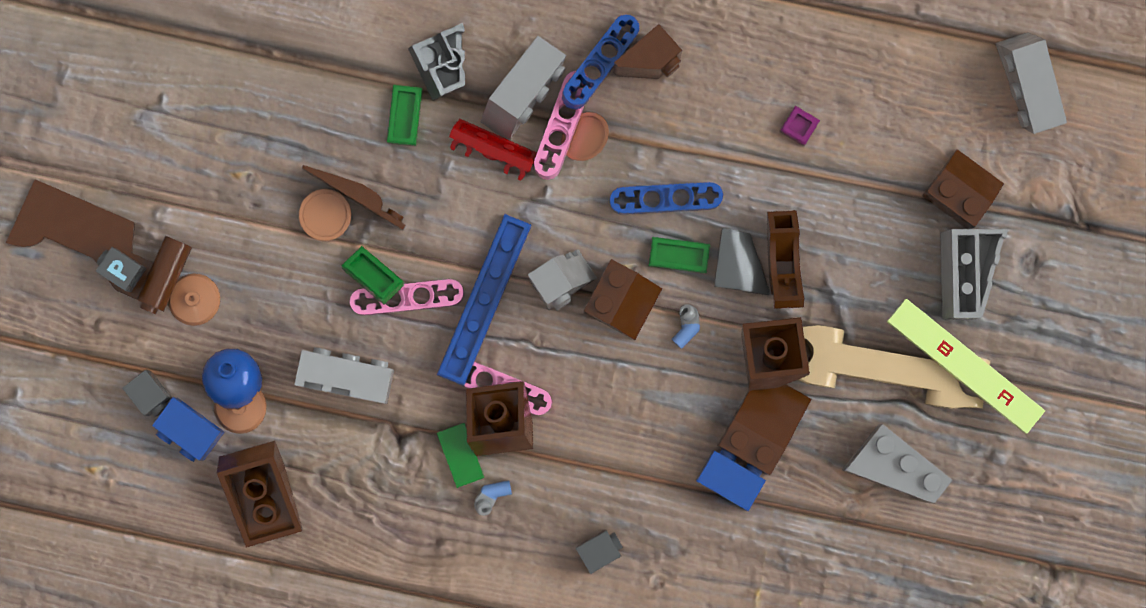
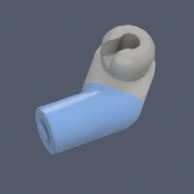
M690 304L683 305L680 308L679 315L682 329L672 338V341L681 349L700 330L699 313Z
M510 481L488 484L481 488L474 501L475 510L479 515L486 516L491 513L497 497L512 495Z

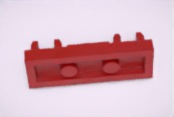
M460 118L453 126L449 135L450 138L454 139L450 146L451 150L454 151L458 143H463L467 148L465 152L466 157H469L475 148L476 151L481 152L487 159L504 161L507 163L504 167V173L508 174L511 167H517L520 170V175L518 176L520 181L534 166L537 152Z

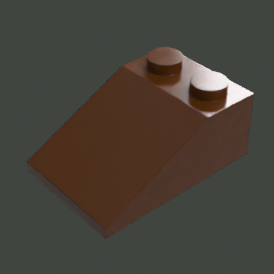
M787 384L778 388L748 391L717 446L754 466L766 475H771L802 419L811 398Z
M276 441L219 457L217 475L246 548L302 532L295 500Z

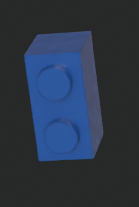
M176 397L170 400L152 425L158 430L156 435L168 444H171L172 441L182 448L179 452L193 462L195 459L199 461L205 460L225 433L214 423Z
M721 449L720 453L713 450L696 481L749 511L766 482L765 479L760 477L763 472L748 463L745 468L735 463L737 457L724 449Z

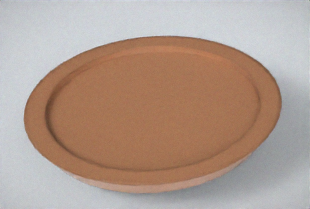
M594 112L581 113L566 155L576 161H586L598 155L605 147L609 136L606 120ZM562 133L561 144L566 140L564 133Z
M319 189L310 193L303 200L299 209V221L303 230L310 237L320 241H330L340 237L347 230L351 221V208L346 198L339 192L332 189Z
M196 273L187 274L178 279L168 305L171 313L178 321L186 325L197 326L210 321L215 316L220 306V293L216 284L207 276Z
M257 391L256 395L252 398L253 401L238 409H226L214 403V413L217 421L224 429L232 433L243 434L253 431L262 423L266 414V400L263 393Z

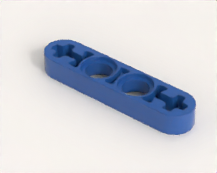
M631 15L619 16L565 85L562 92V100L568 108H582L614 68V62L633 43L639 32V23L635 17ZM626 24L630 25V32H626L621 41H619L617 36L621 28L626 26ZM610 44L616 48L617 55L608 58L602 54L601 47ZM589 66L598 68L600 77L595 80L589 79L584 73L585 68ZM582 82L585 87L582 89L580 98L571 99L570 91L575 92Z
M712 182L621 187L612 192L609 203L612 210L621 215L711 210L717 208L722 202L723 191L719 185ZM697 188V195L705 194L707 189L711 188L713 193L718 194V198H714L712 204H708L705 198L698 199L699 205H693L694 193L692 189ZM684 190L688 193L689 201L686 205L679 206L673 202L672 196L675 191ZM650 191H654L660 196V203L653 208L646 206L643 201L644 195ZM634 192H640L638 201L641 208L639 209L634 208L635 202L627 203L625 209H620V205L614 203V199H618L621 193H625V197L629 199L635 198Z

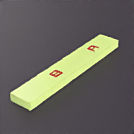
M904 299L888 319L887 323L1023 433L1028 434L1045 412L1042 407L908 299Z

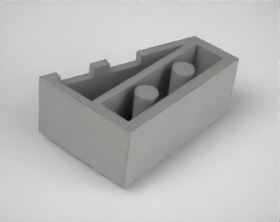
M1027 32L995 43L1010 84L1011 94L1019 110L1017 116L1021 127L1036 134L1067 123L1045 39Z
M537 36L488 99L481 123L501 137L511 140L521 124L524 125L534 111L532 109L537 102L541 103L550 90L547 87L552 80L557 82L566 68L562 65L567 55Z
M951 229L940 232L942 320H973L983 317L993 283L991 280L995 267L999 263V253L1003 240L1007 236L1008 229Z
M575 250L572 253L569 252L565 256L554 257L528 274L531 284L548 310L554 307L556 311L571 302V295L597 279L579 250Z
M315 347L313 352L301 351L294 385L388 404L394 369L388 368L389 362L371 359V364L359 362L360 356L343 353L342 358L330 356V350Z
M883 424L876 426L842 469L845 472L929 503H935L953 481Z

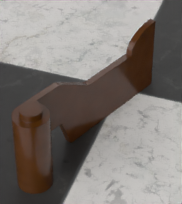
M34 179L6 243L18 247H31L47 238L91 257L96 263L105 250L109 251L111 247H114L147 269L131 293L121 289L111 281L109 282L116 291L142 302L140 308L156 314L158 310L164 312L192 250L191 246L165 236L154 262L133 254L135 222Z

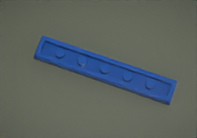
M504 214L437 376L465 386L531 229V224Z

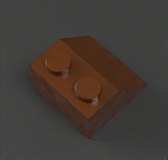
M658 24L614 62V73L617 77L659 79L662 75L669 77L680 67L682 49Z
M956 149L922 196L966 229H972L992 205L1004 183Z
M611 259L584 309V314L636 340L662 288L639 273Z
M801 317L742 324L741 338L749 391L778 388L810 374Z
M524 381L466 389L467 443L476 456L533 449V421Z

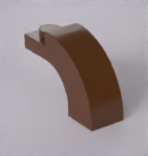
M797 210L767 212L768 267L774 309L804 307L799 256L800 230Z

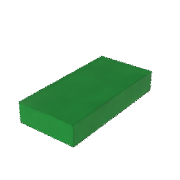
M393 85L387 134L388 144L417 145L422 88Z
M652 237L649 266L706 274L710 244Z
M363 246L341 265L342 269L383 305L404 286L402 279Z
M465 423L437 433L457 488L485 478L478 457L467 443Z

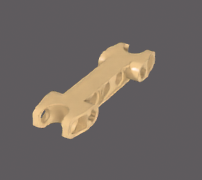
M820 325L803 327L805 342L811 349V356L808 361L810 374L798 379L805 384L835 388L837 375L927 390L926 405L948 409L983 408L984 400L965 394L960 387L959 380L933 359L842 344L844 330ZM981 358L988 365H990V360Z

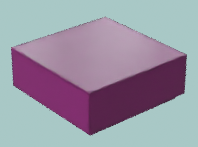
M795 106L779 132L805 146L820 120Z

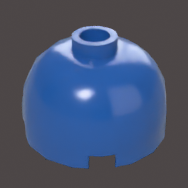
M224 349L216 352L207 360L203 368L202 383L207 396L214 403L226 409H238L253 401L252 398L256 395L257 391H260L262 387V374L259 365L248 353L239 349Z

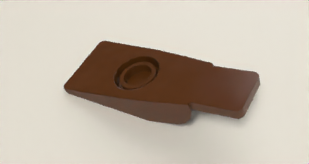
M305 165L302 166V169L308 174L402 231L404 230L406 225L401 222L404 217L390 208L387 212L381 210L383 206L382 199L370 188L340 176Z

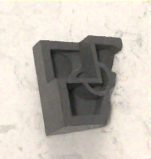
M463 23L408 48L432 101L465 86V72L462 68L465 60V50H462V33L465 32Z
M722 228L714 287L769 296L770 290L751 234Z

